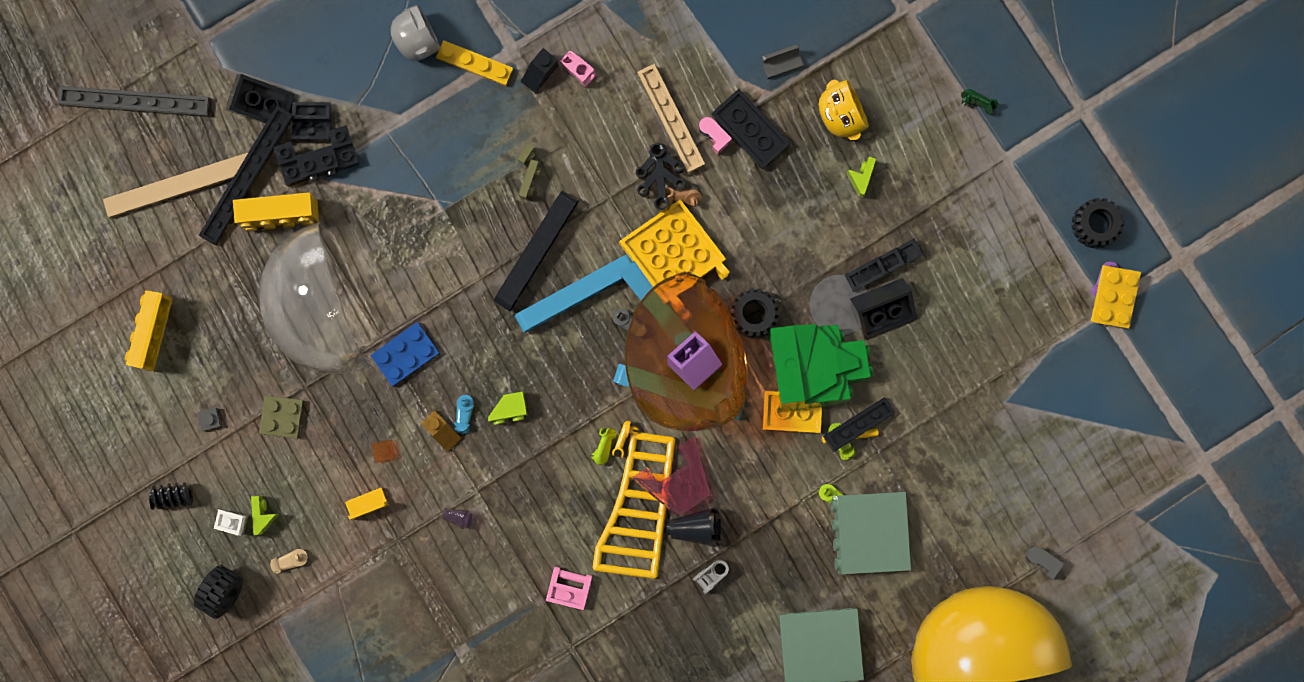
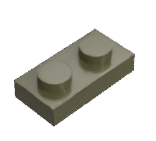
M532 159L530 161L519 193L520 199L527 201L528 197H532L534 193L535 178L538 179L541 173L538 161Z

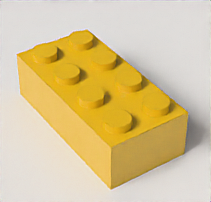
M311 193L233 200L234 221L245 231H256L257 227L275 229L278 225H283L286 228L295 227V224L302 223L303 226L314 225V222H319L318 201Z

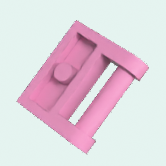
M555 566L546 601L584 610L592 575L587 574L584 576L560 570V567ZM558 577L583 583V589L557 583Z

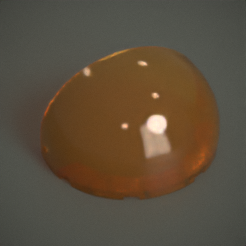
M686 271L668 277L656 284L639 303L628 329L625 347V366L633 397L648 418L663 427L674 430L704 431L727 424L740 414L746 398L744 385L748 384L747 363L741 337L737 338L733 328L736 324L727 306L714 289H709L705 285V280ZM696 331L709 343L721 361L722 367L694 391L667 365V356Z

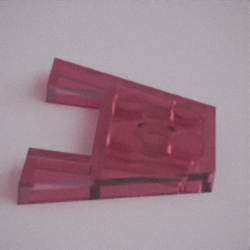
M694 436L677 447L687 464L659 483L648 467L631 477L633 481L677 517L710 496Z

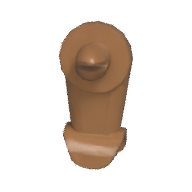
M669 187L666 188V197L671 205L673 202L681 199L683 203L694 207L698 206L702 200V196L697 190L679 192Z

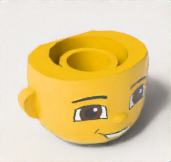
M831 80L827 84V89L822 93L818 103L822 120L833 135L857 140L861 137V132L869 127L856 91L849 80L841 82Z

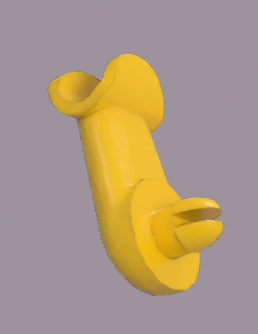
M631 421L624 422L616 446L612 451V456H614L615 450L619 449L622 452L621 458H623L624 451L622 448L626 438H628V434H638V432L633 430L639 429L630 426Z

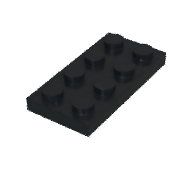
M740 89L735 91L711 113V116L762 170L790 145V142Z

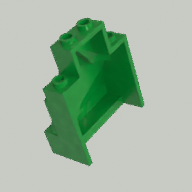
M816 324L770 328L769 342L772 345L780 398V412L849 403L850 397H853L852 386H848V384L869 382L870 376L873 375L872 364H868L867 357H870V350L868 345L865 346V340L841 343L844 341L843 330H839V325L817 326Z

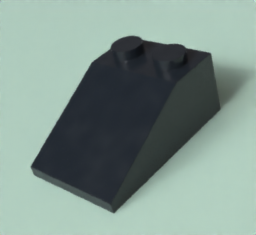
M237 74L225 110L266 124L277 105L288 112L290 111L295 94L244 74Z

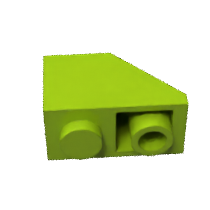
M524 392L503 395L489 415L488 421L498 425L505 423V419L512 418L513 421L524 420V416L528 415Z

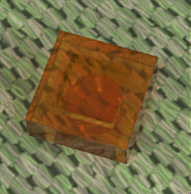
M391 440L371 443L376 463L395 459Z

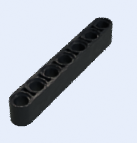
M564 191L560 192L496 294L493 302L509 312L513 309L573 213L579 200Z

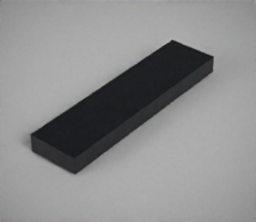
M884 397L825 434L823 438L834 453L895 414V412Z

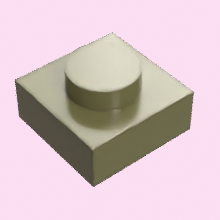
M527 143L517 158L518 162L524 166L530 163L531 159L533 160L536 156L534 153L535 148Z

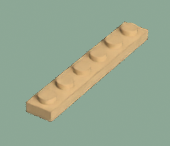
M655 64L638 71L637 74L687 173L704 166L705 163Z

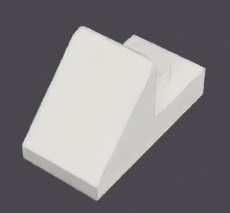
M218 509L214 529L242 536L245 532L248 516Z

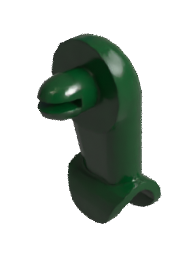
M966 89L961 93V104L965 102L964 106L968 104L978 105L985 108V112L989 115L993 113V109L998 107L996 99L990 100L974 90Z

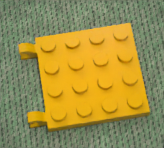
M681 199L672 204L667 212L659 213L619 241L620 246L629 258L638 265L664 303L670 301L676 312L682 309L684 305L677 294L714 268L721 280L730 273L723 265L726 258Z

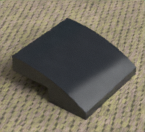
M293 102L292 143H330L328 130H331V102Z

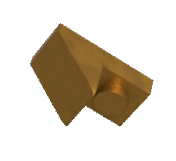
M435 410L421 423L447 451L462 439Z

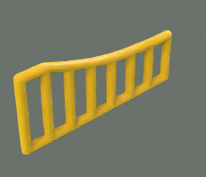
M640 432L635 435L630 434L620 491L613 512L595 547L594 571L651 579L658 577L676 442L674 437ZM637 440L667 444L666 455L637 452ZM634 459L665 463L664 474L632 470ZM630 478L662 482L661 494L628 489ZM625 497L660 501L658 513L622 508ZM619 515L657 520L656 532L614 527ZM610 534L655 540L653 551L605 544ZM602 552L652 559L651 571L601 564Z

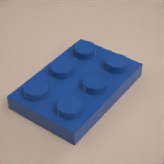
M416 322L370 356L391 386L394 387L440 353L419 323Z

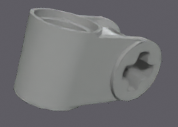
M718 559L698 573L692 580L697 581L702 587L703 593L706 594L728 574V564L726 561ZM718 563L726 567L725 572L722 574H718L714 570L715 565Z

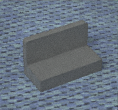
M798 44L762 56L761 63L767 79L803 67Z

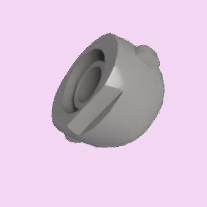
M418 5L405 9L394 18L390 28L391 37L400 53L406 59L419 61L441 49L431 24Z

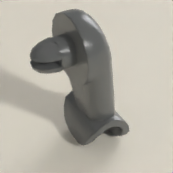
M618 309L614 312L613 321L616 325L632 333L638 340L646 336L648 328L643 323H639L627 310Z

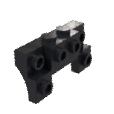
M345 125L328 130L332 145L297 155L292 142L273 147L285 185L291 186L304 181L314 182L319 180L321 176H334L338 174L337 171L360 165L348 126Z

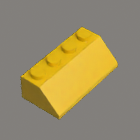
M145 290V294L140 299V313H137L135 318V332L133 331L130 337L131 347L125 355L126 365L154 372L173 300L172 297L163 293Z

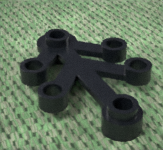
M654 143L649 149L650 157L641 167L636 169L637 177L641 180L646 179L643 184L638 186L637 192L641 197L648 196L649 188L657 180L658 197L654 201V206L657 211L664 213L671 206L669 199L666 197L665 179L674 184L679 192L684 191L687 185L683 179L677 178L665 169L663 161L671 165L677 174H682L685 171V166L683 162L675 160L668 154V149L663 143ZM657 151H662L661 154L656 155ZM655 163L656 169L647 178V171ZM681 165L682 168L677 170L676 167ZM641 171H645L643 175H639ZM679 183H684L682 187H677ZM641 189H646L644 193H640ZM666 203L664 208H660L661 204Z

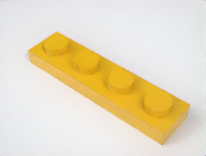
M444 40L436 56L440 61L506 87L514 70L510 66Z

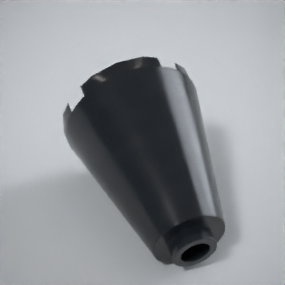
M709 508L671 519L670 523L667 524V534L676 540L713 547L719 546L720 544L717 541H721V520L716 518L719 510L718 508Z

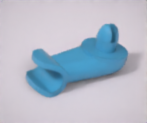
M462 395L457 400L454 430L461 434H466L470 431L469 422L474 401L468 395Z

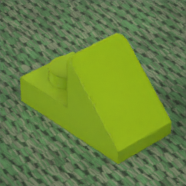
M868 157L867 161L862 162L860 172H863L862 174L851 170L847 171V176L861 198L865 195L876 161L872 157Z
M251 496L253 534L262 535L279 514L264 515V511L267 510L266 500H263V496Z

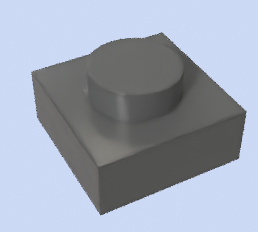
M218 408L197 413L201 431L204 432L222 427Z

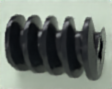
M183 482L182 488H180L179 483H175L174 489H172L171 484L167 485V489H164L163 484H160L159 490L153 485L149 494L151 510H154L155 507L162 509L164 506L167 509L170 506L176 508L178 505L184 507L186 503L192 506V489L187 486L186 482Z

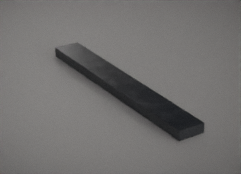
M278 105L275 107L199 233L200 237L213 245H217L234 217L233 200L245 199L274 151L273 147L277 146L292 121L293 114Z

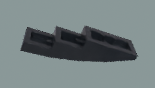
M915 238L845 274V277L853 292L924 254Z

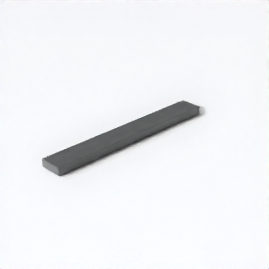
M59 86L58 105L209 117L211 98Z

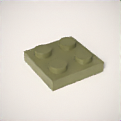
M264 396L259 434L299 439L304 401Z

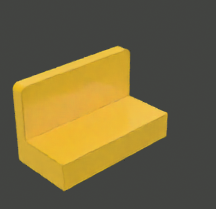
M383 488L345 502L350 514L348 516L349 520H354L389 506Z

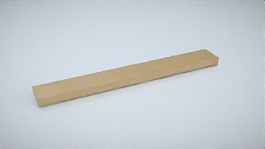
M248 153L105 198L103 202L109 218L233 179Z

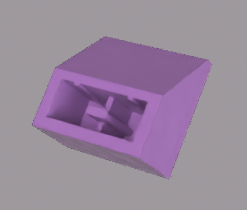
M696 331L667 356V365L694 391L722 367L721 361L709 343Z

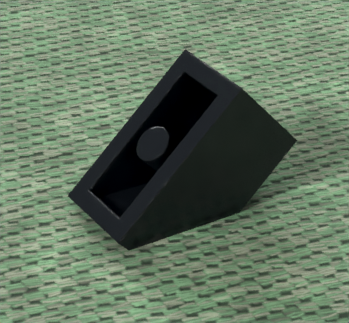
M542 48L530 63L521 79V83L536 94L559 66L558 59Z

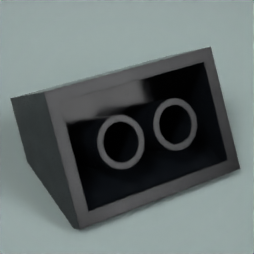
M903 278L850 298L854 316L865 340L918 319L912 291Z

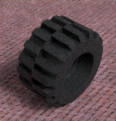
M1095 198L1087 201L1075 211V216L1072 217L1074 224L1071 227L1072 230L1075 229L1076 232L1073 234L1075 237L1078 236L1080 238L1078 240L1080 243L1085 242L1084 246H1092V248L1096 249L1098 247H1105L1120 237L1119 234L1124 230L1121 227L1125 225V221H1121L1124 214L1119 213L1121 208L1119 206L1115 207V202H1107L1108 199L1106 198L1101 200L1100 198ZM1097 213L1105 218L1107 222L1105 233H1097L1091 229L1089 225L1090 214Z
M752 288L748 291H743L735 298L731 306L730 319L732 320L733 327L737 329L739 334L742 333L743 336L760 338L770 333V328L775 327L779 316L778 304L774 301L775 298L771 297L769 292H763L762 289L754 290ZM758 303L764 307L766 316L763 322L760 324H750L744 319L743 310L747 304Z
M223 565L216 566L205 576L199 585L194 597V607L213 619L220 618L232 607L242 589L243 578Z

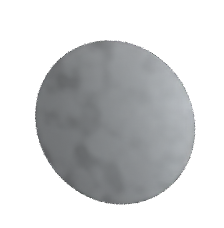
M833 275L823 279L814 288L810 297V312L813 320L818 326L839 325V330H843L844 335L857 331L859 326L852 310L850 298L863 294L867 290L865 287H862L853 292L845 275Z

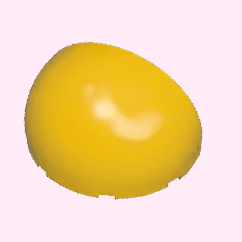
M995 586L965 589L940 602L922 622L915 638L911 658L914 682H1015L1054 674L1072 667L1066 637L1054 616L1033 598L1015 590Z

